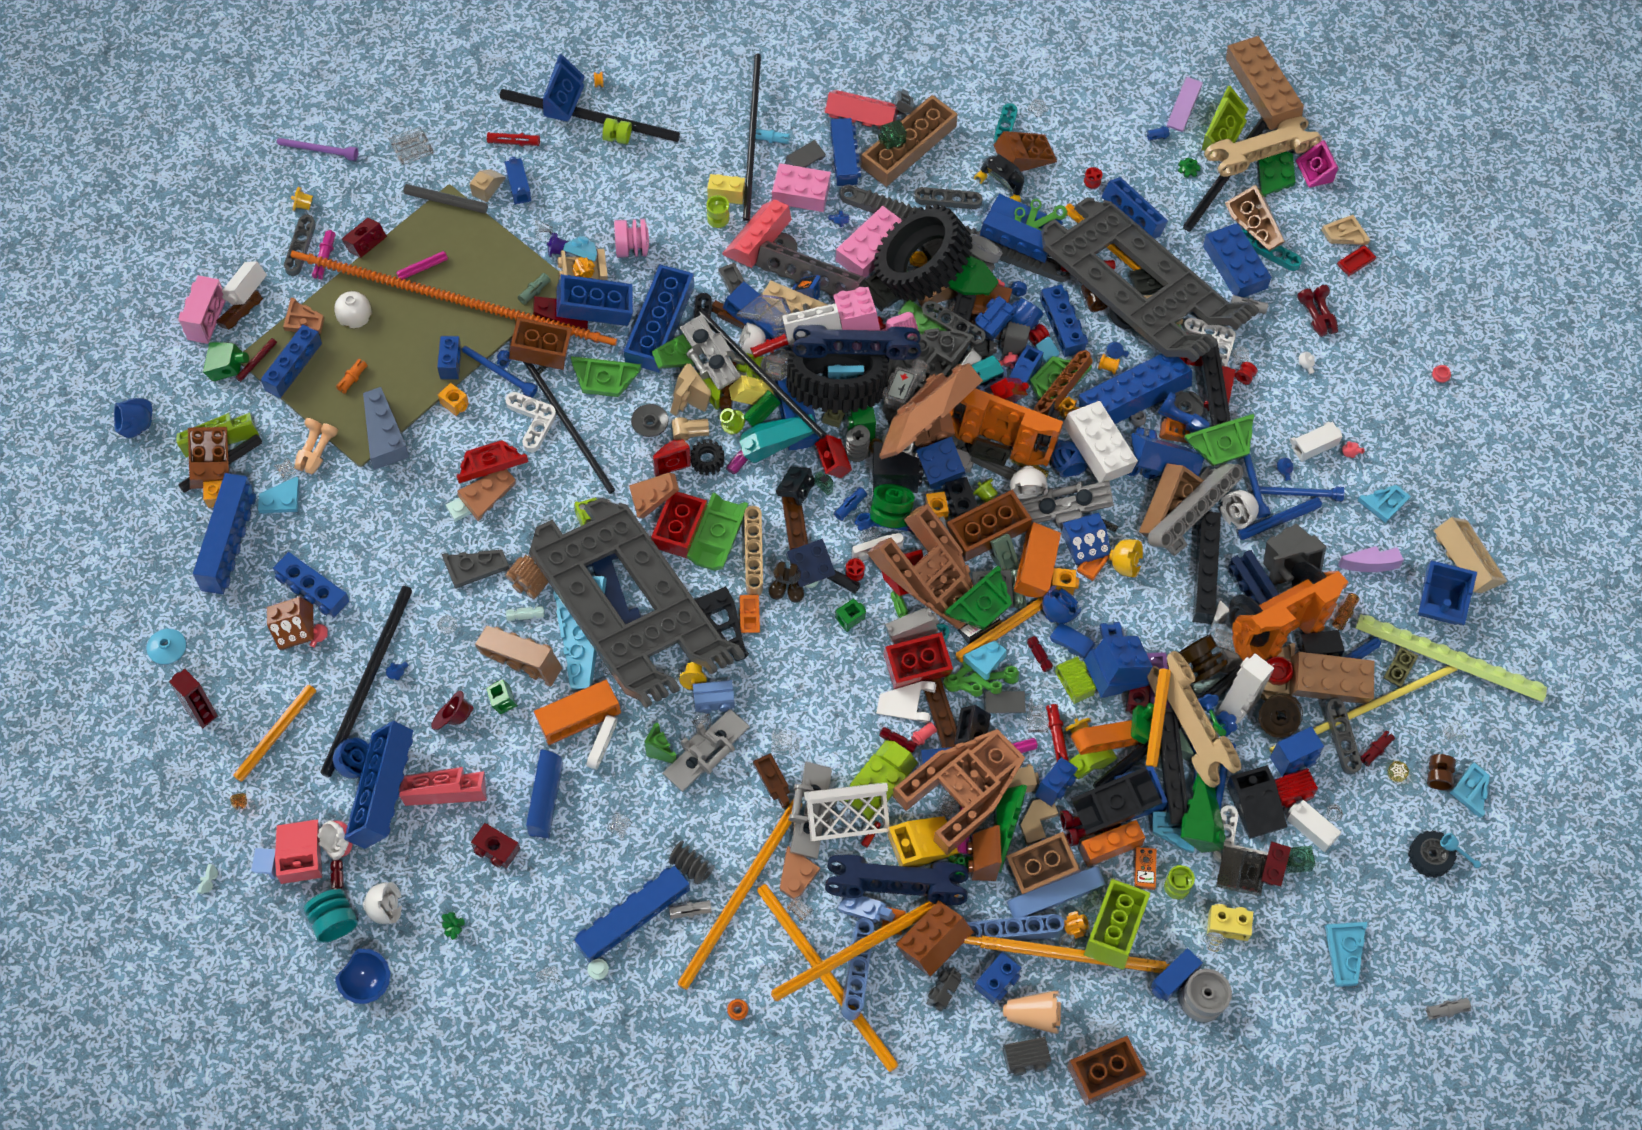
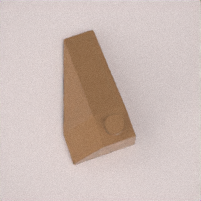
M1257 185L1225 202L1231 217L1266 249L1271 251L1285 243L1272 211Z

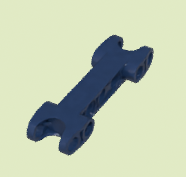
M800 325L793 331V338L795 340L793 352L799 357L823 358L827 353L887 355L888 358L893 360H911L921 355V346L919 344L921 339L920 332L916 328L890 327L886 331L828 330L823 325ZM799 331L806 333L804 337H798L796 334ZM913 333L917 335V338L911 340L907 336ZM804 345L806 349L799 351L796 349V346ZM912 347L918 349V351L913 354L908 352V350Z
M613 553L586 566V568L592 567L595 576H604L607 579L605 596L626 625L640 618L641 615L638 607L628 610L612 560L619 558Z
M834 855L828 859V869L840 875L830 877L825 882V890L834 896L859 898L863 895L864 891L928 896V900L933 904L940 901L945 905H962L968 899L967 890L954 885L967 881L969 877L968 869L960 864L935 862L930 868L867 864L866 859L858 855ZM837 862L841 865L835 866L832 863ZM962 872L964 875H957L955 873ZM833 884V885H837L838 887H837V888H833V887H831L830 885ZM960 894V895H963V897H959V898H958V897H955V895Z

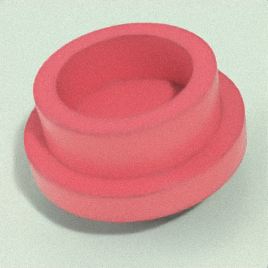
M1439 365L1433 369L1432 376L1437 382L1444 383L1450 379L1451 372L1447 366Z

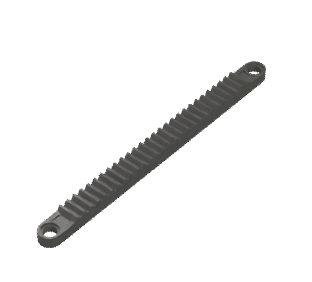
M845 185L840 190L842 202L873 214L882 206L899 218H902L904 215L906 218L909 217V212L911 211L917 213L916 206L911 207L910 204L899 203L897 199L893 201L891 197L885 198L883 194L880 196L878 192L872 193L871 190L866 191L853 185ZM846 192L853 193V196L846 197L844 194ZM968 225L966 226L971 234L980 235L981 230L976 231L975 228L970 229ZM992 241L1002 250L1003 254L999 260L1058 282H1065L1070 277L1069 272H1066L1063 276L1058 275L1057 271L1061 270V265L1054 259L1049 258V256L1044 263Z

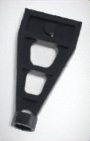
M725 586L695 599L722 639L726 640L721 632L733 627L736 637L727 641L739 645L744 652L745 657L743 659H745L749 653L744 646L735 602L727 587ZM725 609L728 612L729 621L717 625L711 619V615ZM730 653V654L733 656V658H734L735 661H740V660L735 659L734 655H733L732 653Z

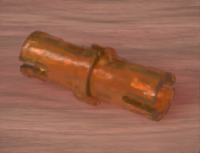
M1354 593L1348 594L1343 605L1339 607V613L1332 623L1334 628L1344 629L1347 621L1354 614L1353 610L1360 600L1359 596Z

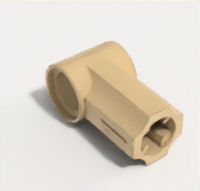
M683 417L673 419V439H684V441H687L690 437L709 436L708 419L688 420Z

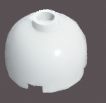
M345 292L336 300L334 306L337 321L342 326L346 325L353 329L359 328L367 324L370 315L372 316L369 300L359 292Z
M747 323L739 339L740 347L745 353L752 354L750 348L764 343L766 336L760 327Z
M1025 466L1012 476L1010 490L1014 491L1018 499L1023 500L1038 497L1040 494L1046 495L1048 493L1047 479L1040 470L1035 469L1033 466Z
M1237 490L1228 493L1222 498L1221 501L1223 502L1220 511L1222 517L1229 525L1232 522L1237 526L1236 529H1243L1256 520L1259 505L1251 493Z
M393 882L377 884L369 889L363 902V908L373 922L378 924L396 923L401 916L402 905L397 908L398 898H401V893Z

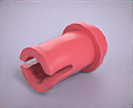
M928 722L918 732L914 731L911 739L917 743V746L924 745L925 740L936 733L937 729L931 722Z

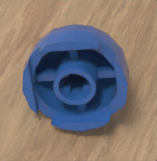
M1051 586L1042 601L1045 617L1050 622L1060 624L1071 622L1081 612V607L1078 609L1076 606L1078 601L1063 588L1059 591L1055 589L1057 586Z
M355 737L341 742L333 755V765L336 771L348 779L360 778L369 744L365 740Z

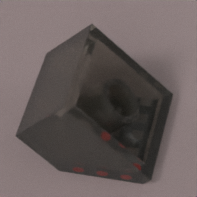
M1224 846L1216 887L1261 896L1263 887L1261 879L1267 855Z

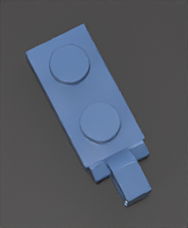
M865 896L859 898L843 897L838 907L839 912L860 919L867 918L873 923L880 922V919L892 922L895 916L892 909L886 908L887 905L885 903Z

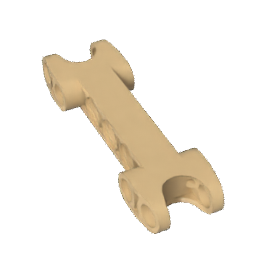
M1300 116L1281 122L1277 130L1237 143H1233L1230 139L1218 141L1205 150L1204 156L1209 161H1221L1222 163L1218 166L1217 171L1221 176L1226 177L1244 172L1251 162L1292 149L1298 154L1307 152L1322 141V136L1319 132L1304 131L1308 127L1309 122L1305 117Z
M1172 651L1167 655L1169 670H1171L1167 701L1171 704L1197 753L1191 758L1197 773L1205 784L1214 788L1220 784L1218 773L1220 763L1231 773L1235 774L1241 770V762L1231 741L1225 736L1218 737L1190 684L1195 681V676L1189 664L1181 654ZM1153 666L1147 677L1156 695L1160 669Z

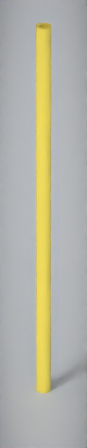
M1450 665L1347 712L1348 718L1351 720L1451 674L1458 669ZM1327 721L1313 729L1318 735L1329 730L1330 726ZM1275 746L1269 748L1271 754H1272V752H1273Z

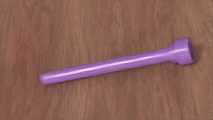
M283 138L277 139L278 145L342 155L350 161H356L359 155L358 148L352 146L343 149Z

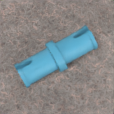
M756 128V139L786 145L790 142L788 140L790 139V133Z

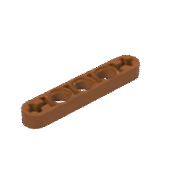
M1080 351L1073 357L1035 405V411L1048 415L1054 401H1056L1057 409L1092 364L1093 359L1089 351Z

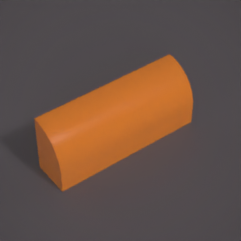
M1035 522L1032 523L1025 535L1014 592L1027 597L1037 598L1045 596L1049 591L1061 537L1060 532Z
M606 679L534 711V714L547 744L551 745L603 722L607 715L617 716L621 714L619 702Z

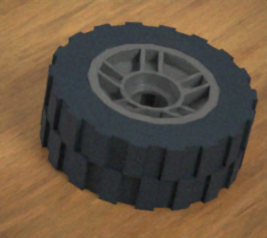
M1434 830L1420 833L1410 845V851L1408 852L1409 861L1419 874H1423L1425 877H1441L1454 865L1457 858V850L1448 851L1440 845L1444 833ZM1431 851L1436 857L1430 856L1429 852Z

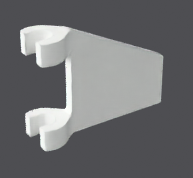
M921 681L880 694L876 713L924 723L930 722V713L917 712L921 690L935 693V682Z

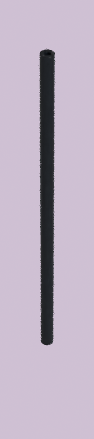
M760 54L754 55L743 211L744 221H750L761 67Z
M703 310L698 313V316L703 315L715 333H720L724 336L727 345L821 439L826 437V433Z
M523 362L549 403L555 408L560 420L608 493H613L615 488L535 366L531 363Z

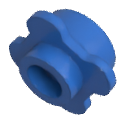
M869 513L859 514L855 520L859 531L870 529L876 524L870 518Z

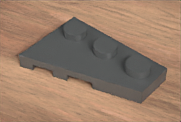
M503 550L479 551L473 554L461 552L458 555L442 554L455 589L510 569Z

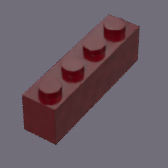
M186 669L173 675L169 681L187 714L203 729L218 717L201 684Z

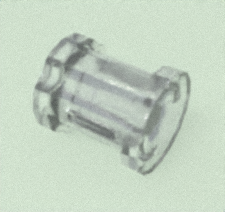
M797 896L787 906V910L792 911L799 918L800 923H804L813 914L814 909L809 908L801 901L802 898Z

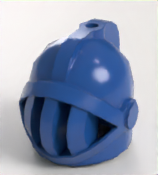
M1021 297L1011 304L1015 307L1016 314L1009 322L1030 326L1031 330L1038 325L1044 313L1036 305Z
M130 398L120 403H115V431L123 437L133 438L140 435L142 431L147 430L152 422L153 410L151 402L145 398Z
M1059 440L1056 443L1051 457L1053 468L1058 471L1061 477L1082 474L1088 465L1075 443L1068 440Z

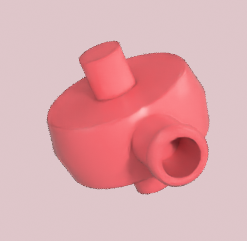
M1009 352L1008 356H1005L999 362L1001 366H1010V369H1013L1019 359V355Z
M1351 441L1342 447V453L1345 457L1354 458L1355 455L1365 452V449L1360 448L1358 443Z
M323 624L314 626V640L309 644L311 647L315 648L317 642H322L327 638L328 629Z

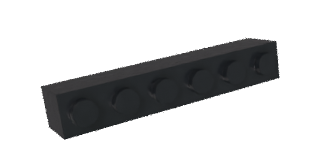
M1208 511L1198 521L1192 622L1212 624L1216 613L1221 513Z

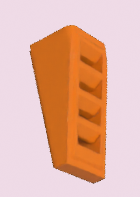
M1166 417L1161 422L1159 438L1188 443L1184 436L1190 434V431L1185 430V424Z

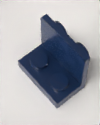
M823 538L786 552L788 561L790 560V563L796 564L801 571V578L798 581L799 587H804L836 574Z

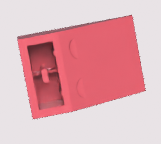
M318 819L277 825L275 865L276 876L281 884L323 878L321 850L318 845L320 838L317 836L319 834Z

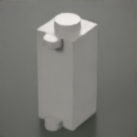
M926 607L886 623L885 626L892 644H897L937 633L936 624H939L936 614Z

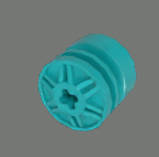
M332 889L318 894L310 899L303 908L309 923L313 924L312 930L317 941L320 943L335 941L352 932L358 925L353 910L348 908L350 904L348 899H346L344 890Z

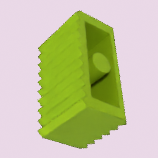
M1078 656L1056 665L1055 669L1057 677L1073 704L1094 696L1096 691L1092 677L1086 672V664L1084 661H1080Z

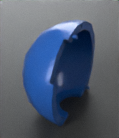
M357 949L347 965L335 977L338 991L345 999L355 1004H367L378 1000L385 993L390 984V969L387 961L380 953L371 949Z

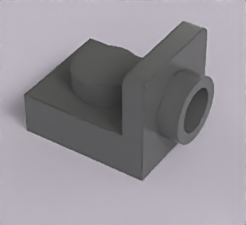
M990 339L981 346H974L972 344L970 346H973V350L982 359H986L997 352V342Z

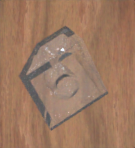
M761 294L740 310L737 316L765 324L782 326L784 325L782 316L791 314L785 297Z

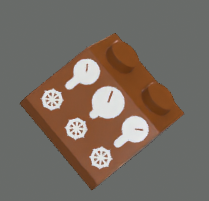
M301 597L267 607V626L279 650L314 640L313 605Z

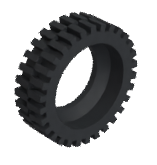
M927 205L925 210L920 207L917 208V213L914 211L909 212V217L907 218L904 215L900 218L902 222L899 224L897 222L894 223L893 226L895 228L893 230L889 229L886 232L888 236L881 239L883 245H878L877 247L879 252L875 253V258L877 259L874 261L876 266L874 268L875 272L891 292L901 300L909 301L910 299L912 302H916L918 298L922 301L925 300V296L928 298L933 297V292L941 293V288L943 286L948 288L950 286L948 282L950 280L955 281L957 279L956 274H961L964 270L962 265L966 266L968 263L966 258L971 256L969 250L973 248L971 233L954 212L943 205L941 207L934 205L933 208L931 205ZM934 239H944L940 249L930 261L916 270L907 272L908 262L919 247Z
M798 345L796 349L799 351H804L806 347L804 345ZM792 349L788 357L786 387L791 396L796 398L797 402H803V405L807 407L812 405V409L815 410L822 408L823 412H827L830 409L832 413H838V410H842L843 413H848V410L858 412V408L866 410L867 406L873 407L875 403L878 404L886 394L888 360L885 358V355L827 353L823 358H807L795 355ZM864 365V374H859L857 378L831 379L817 375L822 372H828V366Z

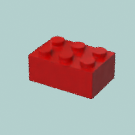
M676 492L667 499L651 536V540L661 551L687 558L707 508V500L681 492Z
M942 632L885 646L883 652L894 690L921 681H930L949 676L953 670Z

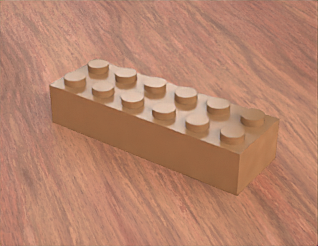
M1259 36L1227 46L1226 60L1270 130L1276 129L1285 120L1303 115L1304 105Z
M931 95L862 154L861 168L887 187L956 128L958 114Z

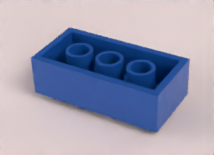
M1238 223L1206 234L1203 247L1233 295L1244 298L1268 289L1272 277Z
M561 274L557 284L556 317L623 326L629 325L633 315L632 284Z

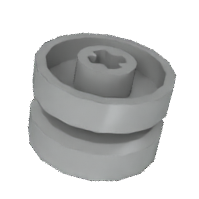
M971 234L970 236L973 240L971 242L973 248L969 250L971 256L983 261L992 272L995 268L994 263H997L1003 254L1002 250L987 238Z
M1202 969L1196 971L1185 982L1180 991L1179 1002L1182 1010L1188 1017L1197 1022L1206 1023L1215 1020L1228 1007L1232 999V989L1229 981L1223 974L1212 969Z

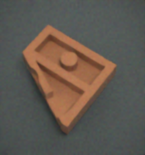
M291 298L283 325L284 331L297 332L302 325L318 331L321 335L324 316L317 311L311 310L307 305H301L295 298Z
M788 846L780 891L797 902L819 873L820 867L804 856L790 853L791 847Z

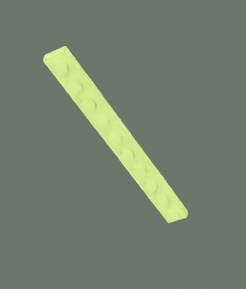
M1360 614L1356 624V629L1541 702L1546 697L1547 687L1541 682L1531 681L1520 674L1510 673L1500 666H1492L1482 659H1475L1464 652L1454 651L1444 644H1436L1426 637H1419L1413 635L1408 630L1398 629L1390 623L1375 620L1370 615Z

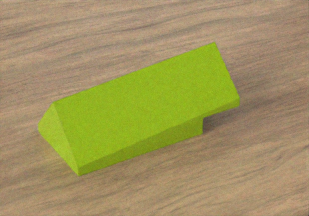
M1227 86L1205 134L1201 149L1203 151L1210 145L1225 139H1230L1235 143L1247 122L1244 117L1249 109L1231 86Z
M250 412L232 419L230 413L195 426L227 427L228 445L247 440L255 434L259 436ZM187 429L176 434V443L185 457H189Z

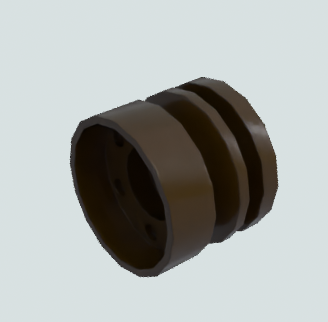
M1211 634L1202 637L1178 652L1188 664H1192L1191 670L1193 673L1197 672L1193 684L1209 679L1228 664L1226 658L1217 662L1216 659L1223 655L1222 652L1212 654L1211 651L1217 646V643Z
M1278 693L1270 696L1259 710L1260 725L1272 737L1284 738L1292 735L1297 731L1303 720L1301 703L1296 697L1287 693ZM1282 710L1286 711V713H1285L1286 718H1285V717L1279 718V717H1278V715H1279V712H1278V711H1280V712H1281Z

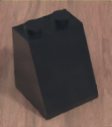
M874 441L873 492L879 485L895 484L903 486L913 493H918V486H922L923 467L920 466V459L905 452L881 459L879 455L883 443Z

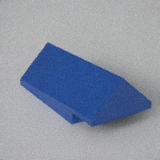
M559 54L543 97L544 117L568 122L585 86L582 83L585 76L562 54Z
M1136 433L1131 434L1134 455L1138 460L1137 468L1147 469L1148 474L1162 476L1166 464L1183 465L1199 476L1204 457L1194 449Z

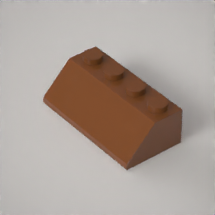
M1010 490L948 521L947 526L950 534L963 551L962 557L964 562L992 549L990 541L1006 533L1012 539L1026 532L1031 526L1032 518L1014 491Z

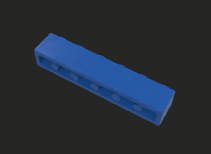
M675 865L672 868L664 869L657 879L648 881L638 893L630 894L626 899L627 901L621 905L614 906L604 918L599 917L588 930L583 929L574 939L576 947L589 963L594 959L600 958L689 892V882Z

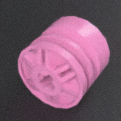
M633 219L631 228H628L626 220H614L617 258L629 257L630 249H634L636 257H638V249H642L643 257L647 256L649 231L645 219H640L641 227H637L636 219Z

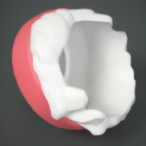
M329 820L319 829V834L317 835L320 838L318 845L322 846L330 858L338 860L350 853L353 843L344 840L347 825L344 822Z

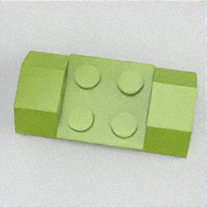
M886 740L853 779L850 786L887 783L888 791H886L888 802L893 796L894 787L909 776L918 762L911 752L898 743ZM875 796L869 803L877 810L882 804L881 796ZM854 799L850 806L859 811L864 803L860 799ZM867 806L861 814L869 821L875 812Z

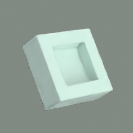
M460 498L446 504V508L455 522L472 514Z

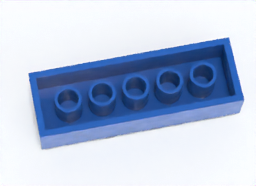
M659 264L625 347V363L641 364V368L660 373L661 368L658 369L652 351L673 340L695 286L694 273Z
M1160 354L1079 394V408L1100 401L1114 424H1117L1163 401L1170 392L1177 393L1192 386V369L1180 357H1166Z
M224 474L193 571V576L203 592L224 595L225 589L230 585L229 576L231 571L235 569L236 554L240 553L241 538H244L246 534V521H249L251 518V505H254L256 502V494L247 476Z
M393 720L372 733L344 840L366 849L388 837L391 830L389 827L390 822L395 814V802L400 794V783L404 778V767L409 758L407 756L408 751L413 743L412 735L414 730Z

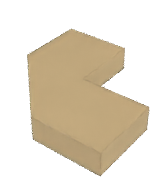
M1041 799L1032 801L1020 825L1026 845L1040 842L1043 838L1046 839L1040 821L1058 816L1059 813L1055 803L1051 807Z

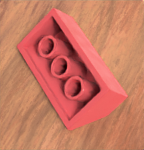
M833 90L828 94L825 113H828L831 118L839 119V116L851 118L853 123L857 120L861 121L862 125L872 127L873 124L879 126L878 128L888 131L889 128L892 129L894 127L899 110L894 103Z
M775 199L762 205L725 249L723 255L752 268L757 262L760 246L766 241L773 243L792 220L789 205Z

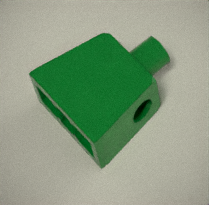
M210 342L203 373L211 381H218L238 375L241 364L248 363L249 355L247 352H242L234 343Z

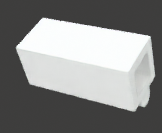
M257 261L244 262L222 290V298L231 303V305L245 304L267 274Z
M1326 422L1320 428L1298 438H1291V448L1302 462L1339 445L1342 433L1333 422Z
M1304 800L1299 804L1295 803L1288 811L1290 815L1287 821L1323 852H1326L1341 834L1340 830Z

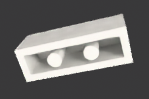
M836 303L782 316L788 343L795 342L793 331L800 325H823L828 330H842ZM799 331L796 335L798 337H804L806 333L804 331Z

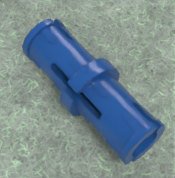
M858 487L834 511V516L838 520L843 521L867 497L866 491Z

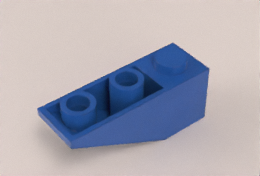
M1027 344L1009 378H1019L1022 383L1027 382L1029 384L1030 379L1042 364L1044 352Z

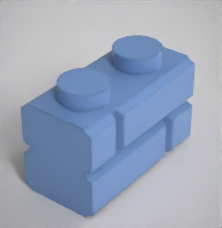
M732 680L693 684L695 712L708 714L711 710L727 712L729 709L735 708Z

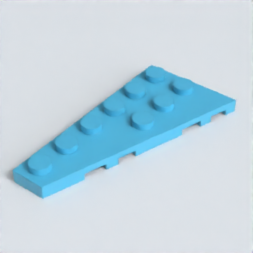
M592 576L605 594L607 579L604 576ZM554 591L553 595L557 605L556 612L560 634L564 643L563 650L567 660L570 688L580 691L593 685L597 652Z

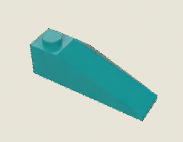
M812 414L808 415L815 422L814 416ZM800 417L759 423L743 431L739 442L744 457L755 464L815 432Z

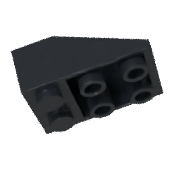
M1268 765L1230 776L1226 785L1249 839L1287 828L1276 782Z

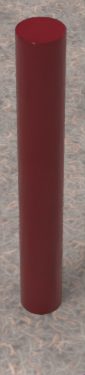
M271 338L235 378L241 382L277 344V341Z

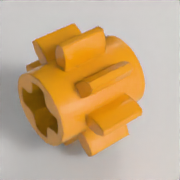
M581 257L574 262L572 272L577 277L591 278L595 272L593 269L595 265L587 257Z
M1070 396L1064 398L1056 409L1060 411L1059 416L1065 420L1069 412L1079 409L1076 406L1077 400H1073Z
M1078 911L1069 913L1066 917L1067 920H1064L1066 933L1074 935L1075 939L1085 936L1086 930L1089 929L1087 917L1084 914L1079 915Z

